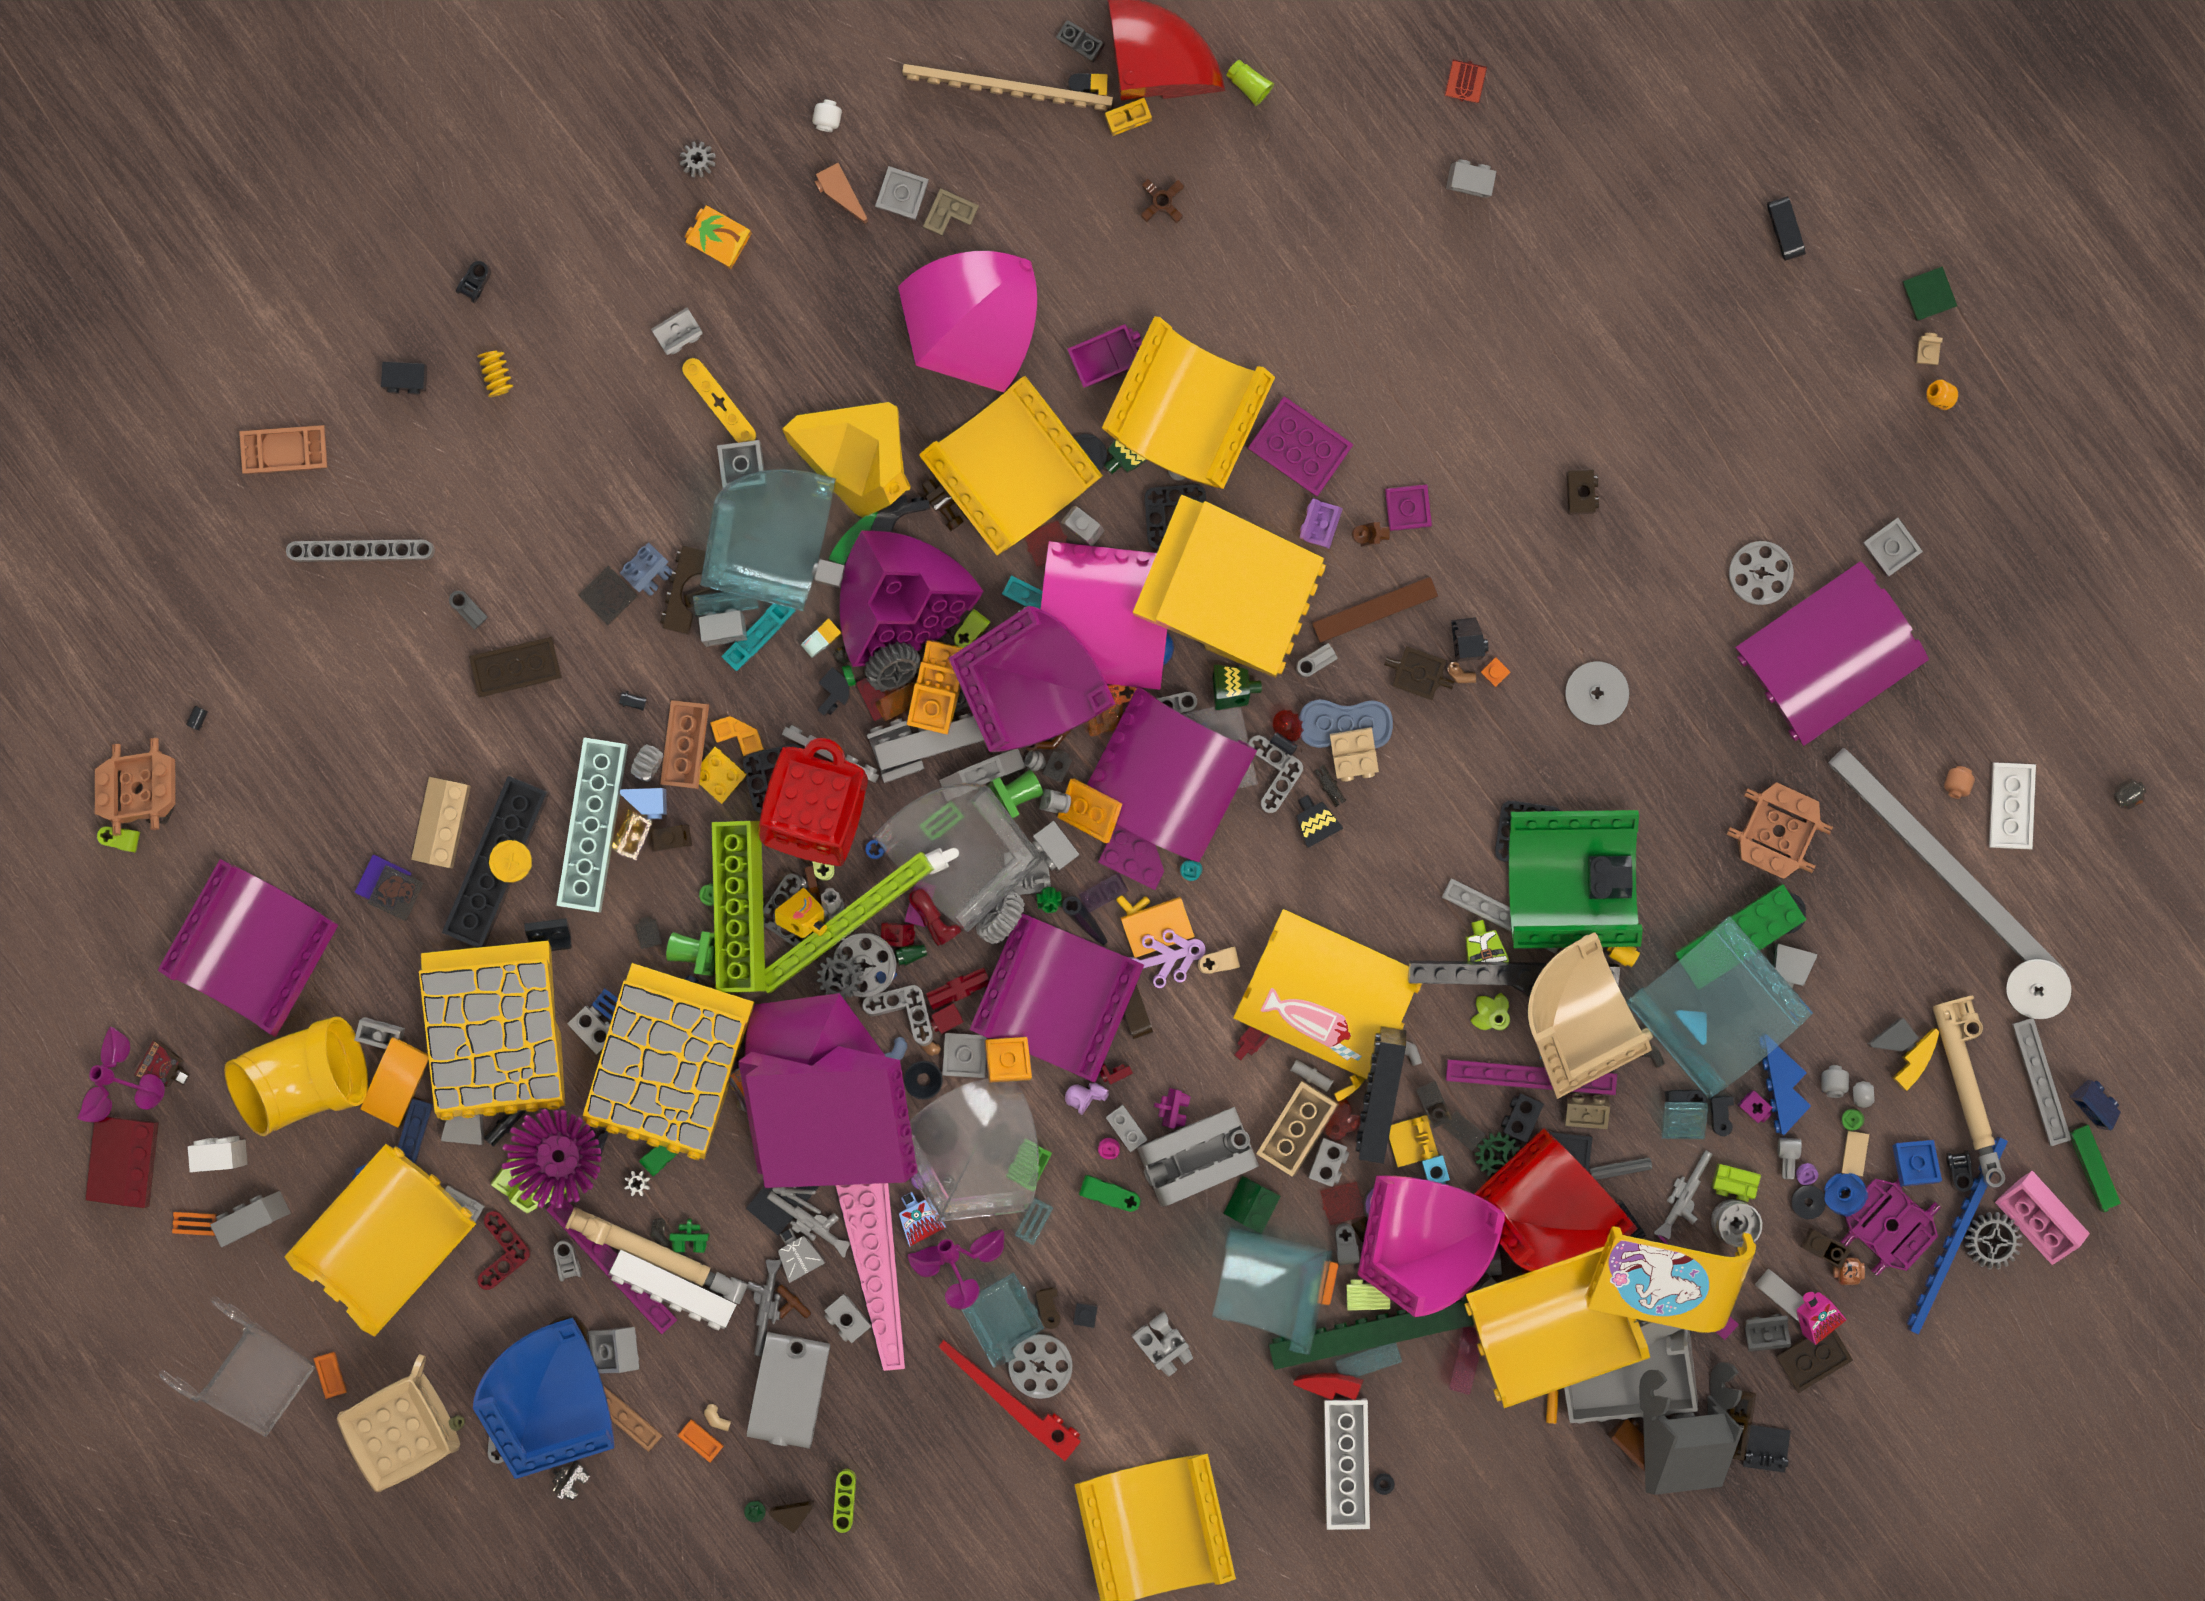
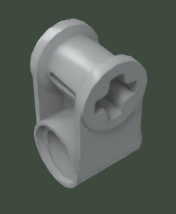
M1043 789L1039 809L1053 813H1067L1071 804V796L1062 794V792Z
M569 1239L560 1240L554 1247L560 1281L562 1282L566 1278L574 1276L582 1277L580 1263L573 1242ZM566 1244L570 1249L569 1254H561L559 1245Z

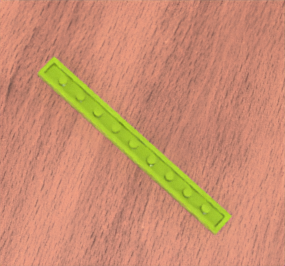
M919 852L825 924L827 925V930L823 935L819 936L815 932L767 967L765 969L766 992L772 993L935 870L925 854Z

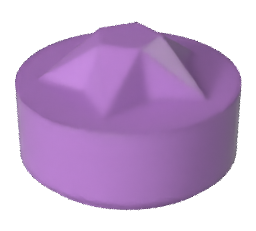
M1807 1163L1798 1167L1796 1177L1800 1184L1810 1185L1817 1180L1818 1172L1814 1165Z

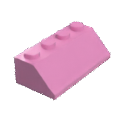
M2033 1171L2020 1178L1995 1201L1999 1208L2010 1220L2013 1219L2015 1221L2014 1224L2019 1226L2020 1231L2052 1265L2079 1248L2090 1234Z

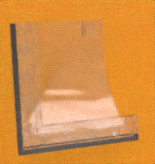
M977 783L953 784L929 792L902 808L872 835L898 868L919 852H923L926 855L938 848H941L942 852L951 848L958 849L959 856L947 862L948 868L934 874H928L914 886L917 889H924L931 897L935 906L966 932H969L1044 860L992 790L987 786Z
M984 1079L966 1084L936 1099L910 1120L918 1171L913 1178L938 1222L1027 1212L1035 1195L1038 1179V1141L1030 1108L1016 1081L989 1083V1079Z

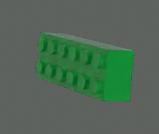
M1779 884L1674 954L1696 988L1701 989L1806 921V918L1784 884Z

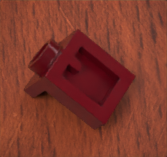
M881 923V938L892 946L904 947L913 945L915 939L914 924Z
M1105 1064L1102 1065L1103 1070L1099 1072L1103 1081H1109L1110 1085L1133 1074L1130 1066L1125 1067L1124 1064L1112 1069L1114 1072L1112 1075H1110Z

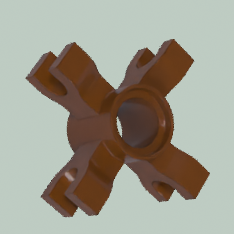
M1149 179L1142 184L1145 191L1153 198V204L1141 214L1146 223L1158 211L1166 212L1176 224L1183 218V215L1172 205V198L1184 188V185L1179 180L1167 191H1159ZM1164 196L1169 202L1166 206H1159L1156 202L1157 198Z

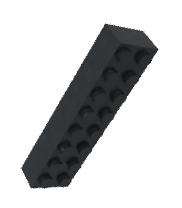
M507 776L443 928V934L477 948L486 946L512 882H504L496 878L491 872L489 866L491 852L495 846L506 840L518 841L526 847L528 846L550 794L549 792L514 777Z

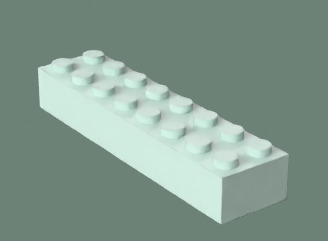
M590 738L583 739L557 906L601 912L628 749L627 744Z

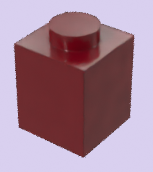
M955 1003L931 1015L933 1020L930 1021L935 1032L940 1031L941 1034L964 1022Z

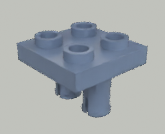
M648 542L639 549L637 555L631 561L624 565L620 574L638 592L643 589L647 595L651 596L654 592L649 587L655 591L658 589V585L652 581L656 574L662 580H667L669 577L664 571L671 576L673 570L666 565L669 561Z

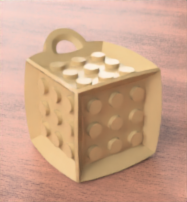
M418 1355L410 1376L381 1389L352 1408L341 1411L337 1416L339 1427L352 1456L376 1492H381L416 1475L446 1455L458 1451L460 1448L458 1435L449 1426L448 1421L450 1417L433 1386L424 1375L423 1369L426 1361V1356Z

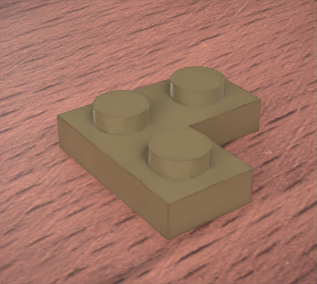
M940 188L923 228L943 236L951 217L971 226L979 205Z

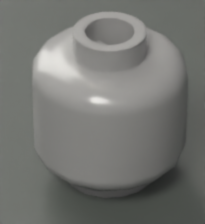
M1829 1066V1069L1821 1074V1089L1827 1094V1097L1840 1098L1849 1091V1073L1842 1070L1841 1066Z

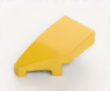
M1356 1074L1349 1076L1352 1085L1333 1093L1336 1100L1340 1101L1352 1094L1364 1082L1365 1078Z

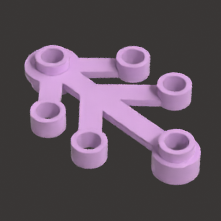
M1165 929L1162 933L1164 941L1167 943L1174 942L1181 946V949L1173 950L1155 940L1152 935L1147 934L1142 938L1143 946L1145 948H1153L1162 954L1142 960L1134 957L1129 958L1144 964L1143 968L1164 963L1160 972L1153 978L1154 986L1163 988L1166 984V977L1174 963L1182 957L1185 958L1180 968L1174 971L1173 976L1177 982L1186 980V972L1193 960H1198L1205 954V945L1201 940L1191 939L1188 941L1175 934L1172 929ZM1168 932L1173 934L1170 939L1165 938V934ZM1147 938L1152 939V943L1149 945L1144 943ZM1192 947H1198V952L1192 953ZM1178 972H1182L1184 974V976L1181 979H1178L1176 977V974ZM1162 978L1163 983L1157 984L1156 979Z

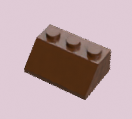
M1633 1418L1621 1420L1607 1435L1645 1472L1644 1435L1638 1430L1641 1426Z

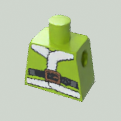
M1484 920L1472 922L1474 935L1465 937L1467 961L1509 962L1496 930L1486 932Z

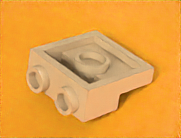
M1372 727L1330 734L1337 779L1341 778V781H1351L1357 775H1362L1363 778H1370L1375 776L1376 772H1379Z

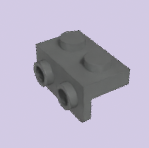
M1775 1314L1769 1318L1751 1317L1745 1321L1744 1331L1748 1352L1791 1346L1788 1316Z

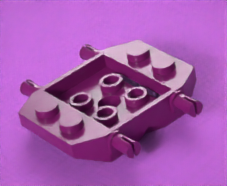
M1874 1178L1866 1187L1868 1199L1862 1209L1851 1216H1844L1849 1231L1840 1242L1847 1247L1854 1238H1858L1880 1258V1262L1871 1270L1876 1276L1886 1267L1907 1271L1938 1237L1933 1216L1941 1207L1934 1202L1927 1211H1923L1902 1191L1899 1178L1893 1183ZM1889 1195H1891L1892 1198L1879 1210V1212L1863 1228L1861 1225L1883 1203V1201ZM1890 1219H1894L1897 1222V1228L1894 1231H1889L1886 1228V1223ZM1918 1224V1226L1909 1234V1232ZM1906 1237V1239L1897 1247V1245Z

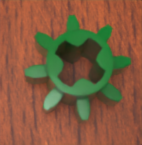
M1045 887L1041 890V894H1036L1038 909L1042 908L1045 913H1054L1058 910V906H1063L1061 891L1057 892L1053 887Z

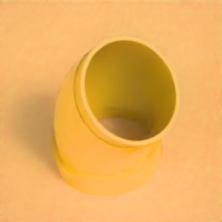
M332 1017L314 1022L308 1029L268 1042L225 1064V1079L231 1098L244 1121L256 1134L267 1136L272 1131H277L310 1115L328 1109L340 1111L359 1106L363 1103L368 1089L367 1066L361 1044L358 1041H354L356 1034L347 1021L341 1017Z

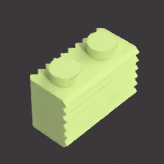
M1363 1279L1350 1280L1351 1284H1346L1347 1310L1390 1309V1298L1370 1283H1363Z

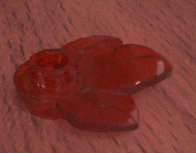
M1347 1099L1337 1102L1339 1106L1326 1125V1134L1332 1140H1341L1345 1137L1346 1133L1355 1131L1359 1126L1360 1116L1351 1115V1106ZM1334 1126L1340 1127L1338 1133L1332 1131Z

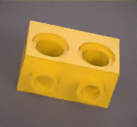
M1145 98L1105 113V119L1112 136L1152 121Z

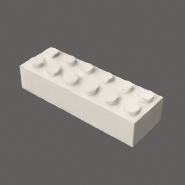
M1351 1398L1324 1399L1327 1530L1370 1529L1367 1398H1357L1356 1400Z

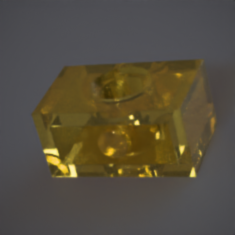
M628 809L612 848L617 853L636 860L653 821L647 819L645 815Z

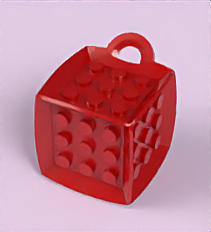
M827 738L811 740L804 749L796 747L782 748L771 775L758 826V836L761 842L772 849L801 859L842 866L855 837L868 785V777L864 769L846 761L842 748L836 742ZM821 749L827 750L832 754L833 762L813 757L814 753Z

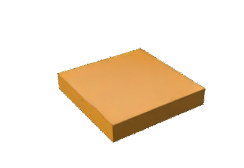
M1027 1037L987 1039L984 1041L989 1083L1032 1079Z

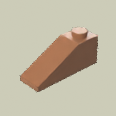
M839 163L816 174L818 180L814 182L820 193L824 191L827 197L864 224L868 222Z

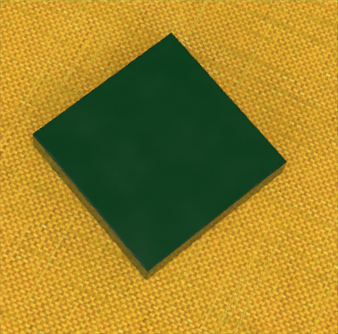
M1943 266L1902 282L1916 321L1957 307Z

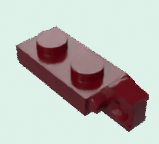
M1250 1026L1237 1043L1240 1049L1234 1056L1240 1061L1247 1053L1252 1056L1270 1035Z

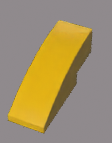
M1931 1029L1916 1043L1917 1045L1902 1056L1907 1064L1892 1078L1903 1090L1907 1091L1925 1070L1937 1043L1939 1035L1937 1029Z

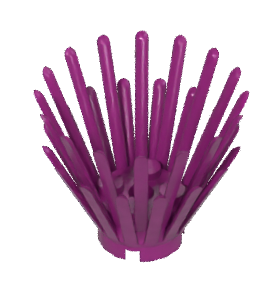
M543 1109L541 1110L542 1113L536 1114V1117L544 1129L532 1117L526 1115L524 1120L527 1122H523L521 1126L533 1135L515 1127L510 1130V1133L517 1135L513 1136L511 1141L526 1146L504 1144V1151H514L507 1154L508 1159L521 1160L503 1163L502 1168L518 1167L511 1170L510 1175L521 1174L508 1181L510 1187L527 1179L519 1186L520 1191L528 1188L520 1196L522 1200H526L540 1185L533 1196L534 1201L540 1199L537 1206L539 1208L544 1207L553 1188L550 1204H556V1208H562L565 1186L567 1202H572L573 1199L574 1202L580 1200L576 1181L584 1194L588 1189L591 1190L593 1188V1184L584 1172L593 1179H597L600 1167L589 1161L601 1162V1156L596 1155L601 1154V1149L591 1148L599 1145L598 1139L589 1141L595 1136L593 1130L587 1133L591 1129L588 1124L578 1133L583 1119L571 1114L567 1129V1112L565 1110H560V1112L557 1110L553 1111L555 1126L548 1110ZM557 1150H561L564 1153L563 1161L556 1160L555 1152Z

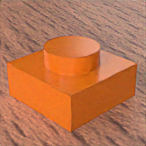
M1495 657L1480 673L1496 687L1510 671Z

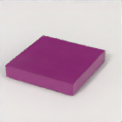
M1427 484L1385 489L1389 531L1432 527Z

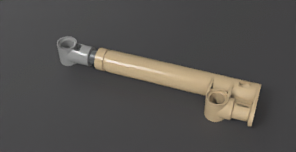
M1972 995L1945 1002L1932 1008L1970 1136L1973 1139V1146L1980 1153L1978 1159L1983 1172L1984 1183L1989 1188H1997L2004 1183L2005 1174L2001 1169L1997 1152H1994L1992 1148L1995 1145V1141L1991 1135L1992 1131L1965 1044L1966 1041L1977 1038L1983 1031V1025L1979 1020L1978 1013L1974 1011L1972 1004L1974 996ZM1968 1024H1975L1978 1031L1976 1034L1968 1033ZM1990 1173H1997L1999 1175L2000 1181L1998 1184L1990 1182Z
M574 1207L566 1224V1229L571 1228L581 1232L587 1239L597 1244L603 1245L605 1243L618 1250H623L689 1282H694L698 1286L708 1285L710 1290L723 1294L724 1298L734 1303L740 1304L748 1287V1284L734 1277L728 1278L719 1272L716 1274L710 1272L711 1268L704 1264L701 1265L695 1260L584 1212L579 1208Z

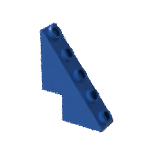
M1762 1034L1761 1037H1758L1760 1049H1764L1765 1057L1762 1058L1763 1068L1768 1070L1769 1078L1766 1079L1768 1091L1772 1092L1773 1099L1770 1100V1106L1772 1107L1771 1111L1776 1113L1777 1119L1774 1121V1128L1776 1133L1785 1135L1811 1107L1793 1089L1807 1072L1766 1034Z

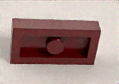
M866 678L856 683L874 721L893 713L884 692L875 690Z

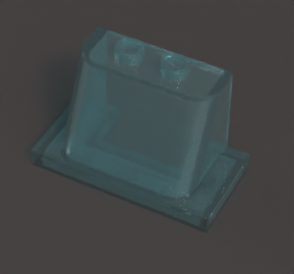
M1014 1272L980 1290L974 1304L966 1309H962L993 1368L1015 1359L1016 1357L1011 1348L1045 1329L1037 1315L1036 1307L1029 1301L1025 1287L1020 1284Z

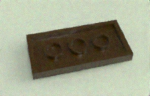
M552 637L469 656L479 698L562 678Z

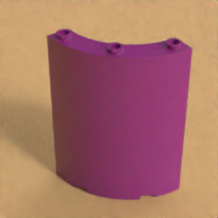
M1861 561L1735 647L1739 654L1737 659L1743 667L1747 666L1766 690L1764 694L1771 704L1775 703L1790 728L1788 733L1794 741L1799 740L1803 746L1929 660L1918 639L1915 640L1910 632L1913 629L1887 591L1884 588L1881 590L1875 581L1877 579Z

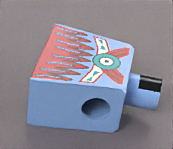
M913 1192L901 1197L906 1209L900 1212L899 1216L909 1246L946 1228L945 1223L927 1199L918 1203Z

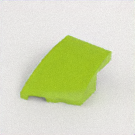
M508 1159L507 1162L516 1161V1160H521V1159ZM518 1167L501 1168L492 1180L491 1186L508 1196L509 1201L524 1212L529 1213L536 1209L540 1199L534 1201L533 1196L540 1185L526 1200H522L520 1196L528 1188L520 1191L519 1186L527 1179L510 1187L508 1181L521 1175L511 1176L510 1171ZM553 1188L547 1198L546 1203L550 1202Z

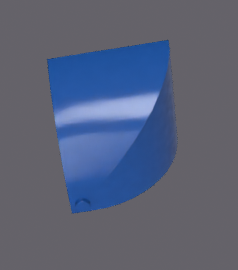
M574 1318L545 1326L521 1338L493 1362L478 1385L474 1397L473 1410L514 1479L614 1449L612 1421L601 1377L589 1346Z

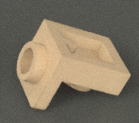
M1925 333L1924 336L1919 337L1916 363L1937 366L1939 363L1940 344L1943 338L1937 337L1938 334Z

